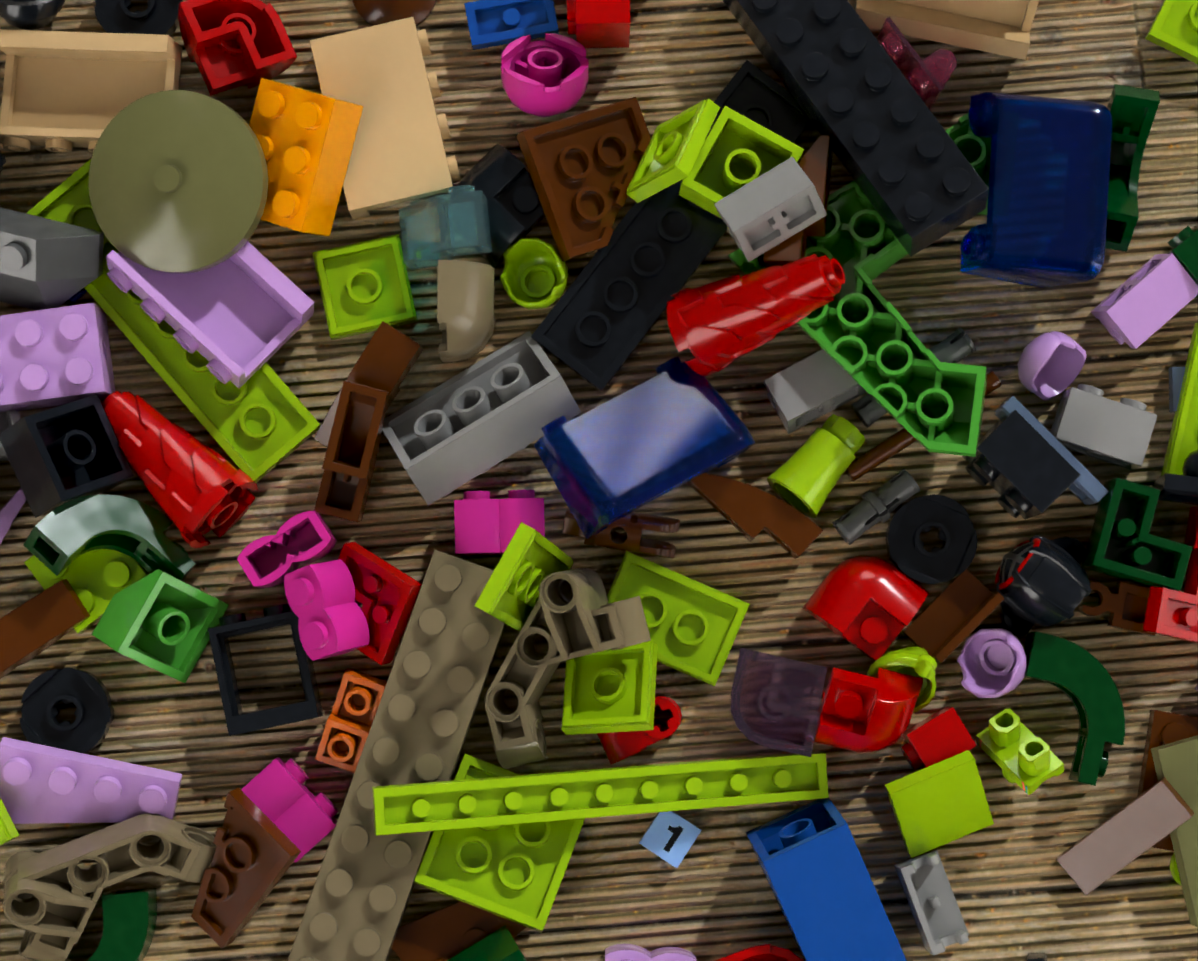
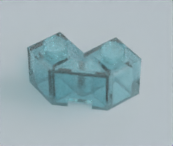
M460 185L448 188V194L411 202L409 206L399 209L403 261L410 269L437 267L438 260H453V256L492 252L487 198L482 190L475 191L474 186Z

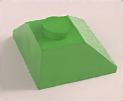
M157 569L114 594L92 635L116 652L186 683L210 640L208 629L218 626V618L223 617L229 604Z

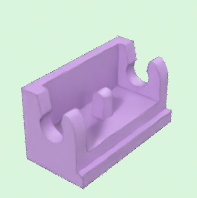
M1173 253L1156 254L1096 306L1091 313L1095 318H1098L1120 345L1126 342L1131 349H1137L1198 295V285Z

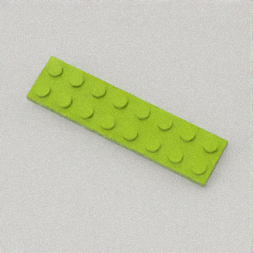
M91 159L26 214L102 232L92 210L88 183ZM104 234L103 274L84 287L85 290L234 463L257 483L317 432L321 424L267 362L240 389L230 380L226 384L220 382L206 367L209 361L197 350L193 354L185 350L174 338L173 334L176 331L164 320L161 323L155 322L141 308L142 299L131 289L124 293L110 280L107 275L110 270L108 269L106 256L112 250L116 253L119 250L112 245Z

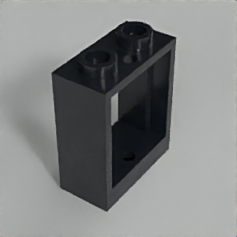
M289 604L264 608V617L246 620L245 613L218 618L220 626L208 629L229 736L324 716L313 661L308 657L302 646L298 631L299 618L290 610ZM291 625L306 701L243 714L228 638Z

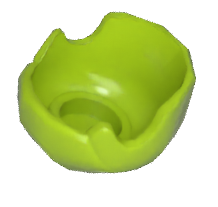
M539 238L520 239L504 252L505 263L500 280L512 302L528 310L543 309L549 307L562 296L567 285L568 267L565 261H562L559 251L553 245Z

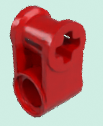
M665 696L655 697V705H659L662 711L670 709L673 716L667 721L668 728L663 729L657 723L654 724V730L597 733L610 765L645 750L647 746L672 735L679 727L682 718L681 709L676 701Z

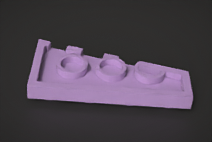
M3 737L0 741V798L14 824L122 822L144 813L159 814L173 820L182 779L181 773Z

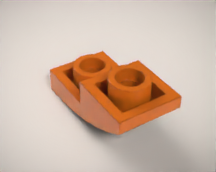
M349 668L346 669L332 712L327 719L315 760L355 773L387 681Z

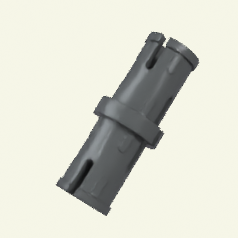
M902 469L874 492L869 490L863 494L861 502L832 522V524L845 542L851 545L878 522L885 523L889 520L891 512L921 490L913 477L905 469Z

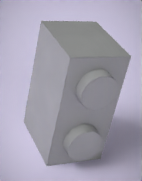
M1078 384L1077 388L1071 387L1063 392L1050 433L1066 449L1129 470L1142 466L1158 415L1145 411L1147 405L1137 400L1121 398L1120 402L1104 398L1103 390L1087 384Z

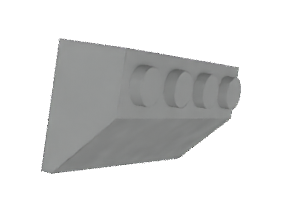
M530 331L384 419L382 430L428 506L440 498L448 496L453 490L476 476L487 472L494 465L517 451L525 449L530 443L553 429L561 427L568 420L581 413L562 376L538 342L531 338L532 334Z

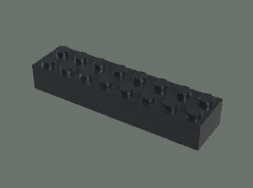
M723 0L819 133L830 136L833 152L910 257L986 209L989 188L848 0Z

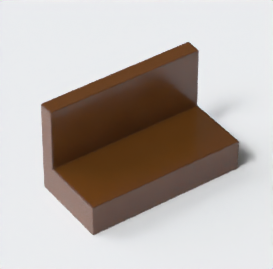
M966 569L963 573L956 576L902 633L915 646L926 649L928 654L937 663H942L1005 598L999 592L991 593Z

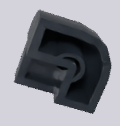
M498 143L464 175L455 188L452 201L455 225L463 237L495 269L504 261V252L520 239H525L526 235L545 217L530 173L526 170V166L515 155Z

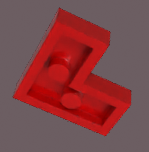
M356 542L344 543L338 559H341L346 564L352 575L355 586V600L362 604L361 610L366 617L369 627V644L357 650L380 665L392 663L422 584Z
M1192 550L1184 592L1150 586L1143 631L1198 643V550Z

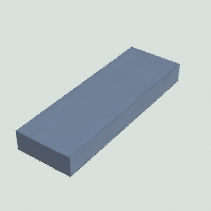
M1014 396L1005 400L994 411L995 415L1001 419L1016 410L1080 474L1068 488L1085 505L1090 506L1098 503L1109 492Z

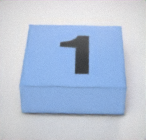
M674 811L658 812L639 841V844L675 868H678L702 830Z

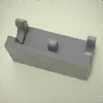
M793 157L714 203L719 215L728 226V232L748 262L827 215L814 184Z
M823 349L764 380V385L769 392L767 396L788 434L866 393V390Z
M937 849L895 864L894 867L926 951L935 956L945 952V947L951 944H964L968 942L969 933Z

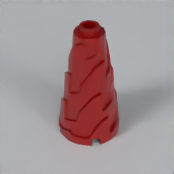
M813 254L782 266H771L742 276L737 274L694 289L685 288L670 295L675 299L667 302V321L678 352L689 348L695 358L685 363L699 375L709 376L719 372L734 360L773 340L777 333L796 324L814 310L834 301V296L842 289L841 285L845 283L843 268L835 258L829 259L826 255L818 257L817 254Z
M115 391L105 398L102 406L125 457L136 474L144 482L152 497L179 529L182 539L192 548H202L211 544L203 535L212 530L220 538L242 518L255 500V497L248 491V488L251 491H258L257 483L241 469L237 470L219 453L200 443L184 428L171 423L140 395L134 396L130 391L123 393Z

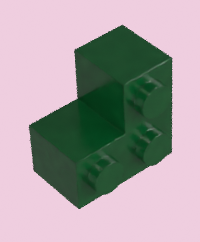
M1121 478L1106 481L1104 487L1109 492L1099 502L1082 567L1147 587L1156 586L1180 591L1193 547L1149 534L1161 490Z

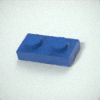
M479 0L464 3L473 50L509 44L526 35H531V40L544 38L545 33L559 34L553 0Z

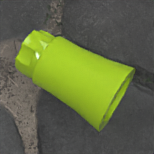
M832 414L821 428L815 429L806 442L781 467L767 477V482L792 507L808 517L816 518L827 496L842 474L855 460L854 454L862 447L866 439L851 422L842 416Z

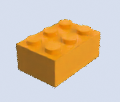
M261 78L249 123L261 144L268 169V195L261 220L302 233L330 236L363 106L289 84Z

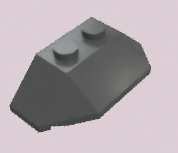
M0 207V302L32 310H43L61 306L103 274L104 233Z

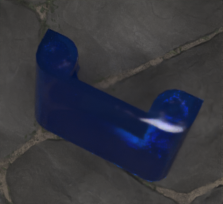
M984 92L971 96L968 118L972 132L979 137L992 138L987 223L971 228L961 242L960 272L1038 288L1079 283L1094 279L1099 274L1105 258L1112 116L1109 109L1103 104L1081 100Z
M679 356L658 366L655 369L658 374L657 376L568 422L566 417L562 416L541 428L544 436L534 444V447L586 539L608 528L606 525H610L621 518L623 519L638 508L697 476L729 463L756 443L746 425L706 377L694 372L685 363L686 361L681 362Z

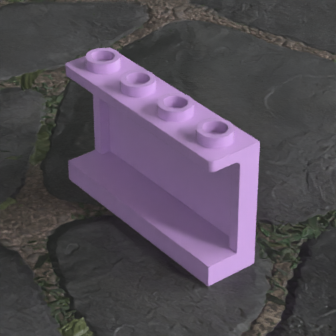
M248 241L237 253L224 262L209 269L193 273H169L147 268L127 258L120 251L116 253L112 250L106 256L108 269L110 270L107 275L110 280L124 293L131 289L143 300L140 306L150 318L157 323H161L163 320L176 331L173 334L174 338L185 350L191 354L197 350L209 361L206 367L220 382L226 384L230 380L238 389L314 313L315 302Z

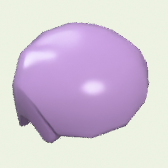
M1052 331L1050 333H1043L1034 338L1023 349L1017 364L1019 380L1027 390L1042 400H1050L1061 394L1074 382L1084 366L1087 357L1086 351L1070 336L1062 332Z
M983 628L966 639L961 654L957 658L963 674L962 686L978 698H998L1016 689L1025 677L1027 658L1020 640L1012 632L1003 628Z

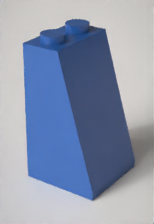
M830 798L817 799L746 832L804 961H907L849 826Z

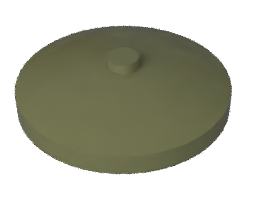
M160 91L129 104L104 129L93 151L90 162L89 196L92 210L102 232L124 256L144 267L158 271L193 273L209 269L229 259L253 235L261 220L267 201V163L256 134L249 124L232 108L214 98L193 91Z

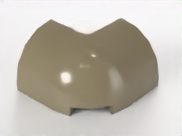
M438 260L437 323H439V328L442 330V343H439L438 350L442 363L468 360L481 352L493 335L496 321L494 315V268L491 265L480 262Z

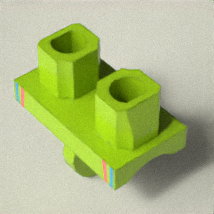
M1006 708L990 718L989 727L976 735V744L1002 768L1003 777L1012 784L1017 783L1028 795L1033 793L1047 779L1059 776L1064 772V763L1050 750V746L1040 737H1036L1021 723L1020 717L1010 708Z

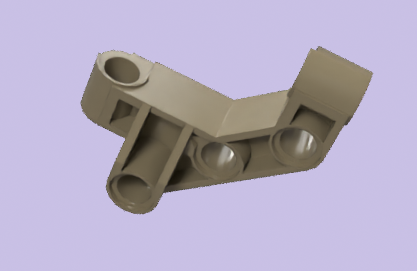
M589 568L554 572L544 578L539 588V598L485 697V708L494 739L495 753L500 765L504 769L548 759V756H546V736L541 721L543 716L539 700L560 662L608 649L613 651L651 641L640 596L609 604L600 575ZM538 634L543 635L549 643V650L545 657L540 656L534 648V640ZM507 689L512 690L518 698L516 711L510 710L504 702V694Z
M144 813L41 853L21 851L12 855L6 862L4 869L3 909L5 917L10 923L26 929L19 955L34 961H65L73 945L77 944L103 889L147 871H152L166 877L170 875L183 881L200 883L205 869L209 867L217 845L213 844L215 837L200 828L185 825L159 814ZM148 835L160 838L156 844L150 846L139 843L141 838ZM86 859L98 862L97 866L87 870L77 866L79 862Z

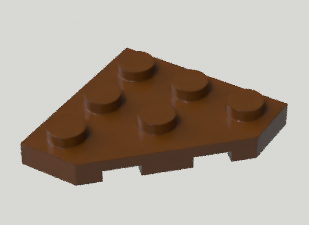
M636 97L530 128L516 135L563 262L608 246L614 231L612 226L616 216L628 197L626 194L627 188L634 176L640 157L645 153L651 140Z

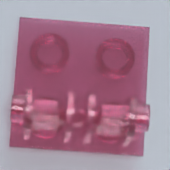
M888 17L882 26L877 40L926 106L931 110L956 68V57L947 49H939L922 61L891 18Z

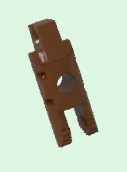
M590 505L589 511L567 509L564 515L562 532L585 538L584 544L674 558L676 547L673 544L642 538L643 529L663 533L679 531L680 520ZM621 527L626 532L619 533L614 528Z

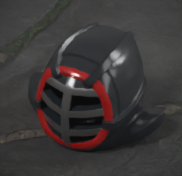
M1036 535L1020 543L1004 555L996 573L995 583L996 591L1005 598L1000 603L1001 621L1005 628L1012 632L1014 636L1026 635L1035 623L1040 626L1049 627L1066 618H1072L1075 608L1084 597L1091 593L1092 589L1090 588L1089 578L1085 569L1080 565L1086 554V549L1082 542L1067 536L1049 540Z

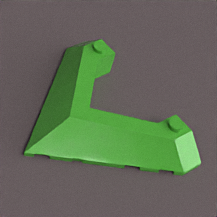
M972 110L960 117L957 124L945 130L989 188L986 209L978 214L1008 217L1018 113ZM854 180L829 195L825 237L807 236L805 255L807 257L817 254L818 257L826 255L829 259L835 258L843 268L845 283L841 285L842 289L834 296V301L814 310L796 324L929 452L976 457L987 384L986 366L940 362L932 351L927 349L912 332L911 326L890 301L887 302L872 284L873 279L908 253ZM740 248L728 255L729 259L745 274L765 268L763 261L764 253L750 262L745 258Z

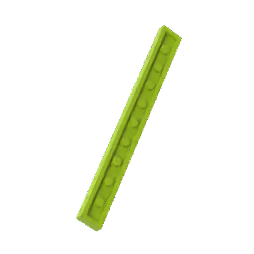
M822 751L372 787L376 836L829 798L826 753Z

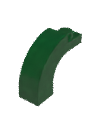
M1114 84L1107 109L1102 111L1089 162L1082 216L1083 245L1125 252L1128 250L1139 218L1137 199L1139 172L1147 138L1160 103L1159 91Z
M111 494L88 495L65 502L39 521L24 543V546L56 576L80 555L97 549H110L122 552L137 561L149 573L160 569L182 581L196 564L189 558L188 553L180 544L171 541L165 536L173 524L170 518L144 502Z
M1037 631L1028 632L1024 646L1027 658L1025 678L1056 686L1070 698L1077 711L1079 733L1069 780L1096 786L1097 778H1103L1108 765L1109 754L1107 751H1103L1105 742L1116 745H1123L1125 716L1118 689L1104 666L1082 647L1054 635Z
M156 888L116 890L103 894V933L98 948L87 961H143L152 943L156 928Z

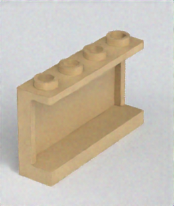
M855 0L854 10L868 28L1026 60L1030 46V30L1039 0Z
M409 17L309 40L321 93L363 106L343 183L348 210L353 220L370 216L369 210L441 193H446L447 197L454 196L453 183L460 182L461 178L455 155L447 157L443 141L451 139L446 114L437 115L433 101L434 98L441 97L436 71H426L423 57L432 55L426 29L417 30L414 17Z
M0 29V50L6 53L0 115V142L3 143V148L7 150L28 152L31 145L45 146L47 151L55 153H72L73 147L88 148V152L93 153L104 129L129 104L149 94L160 91L179 90L182 46L169 35Z

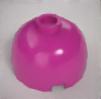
M545 33V40L531 42V35L522 36L509 43L501 54L503 89L514 106L528 114L539 117H551L565 113L577 105L587 90L589 59L587 60L586 49L571 37L556 33Z

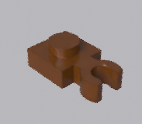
M1090 582V588L1098 594L1099 602L1095 607L1079 606L1078 611L1086 616H1097L1107 612L1110 613L1107 626L1148 636L1156 635L1155 633L1143 631L1150 588L1117 582L1115 592L1110 593L1104 584Z

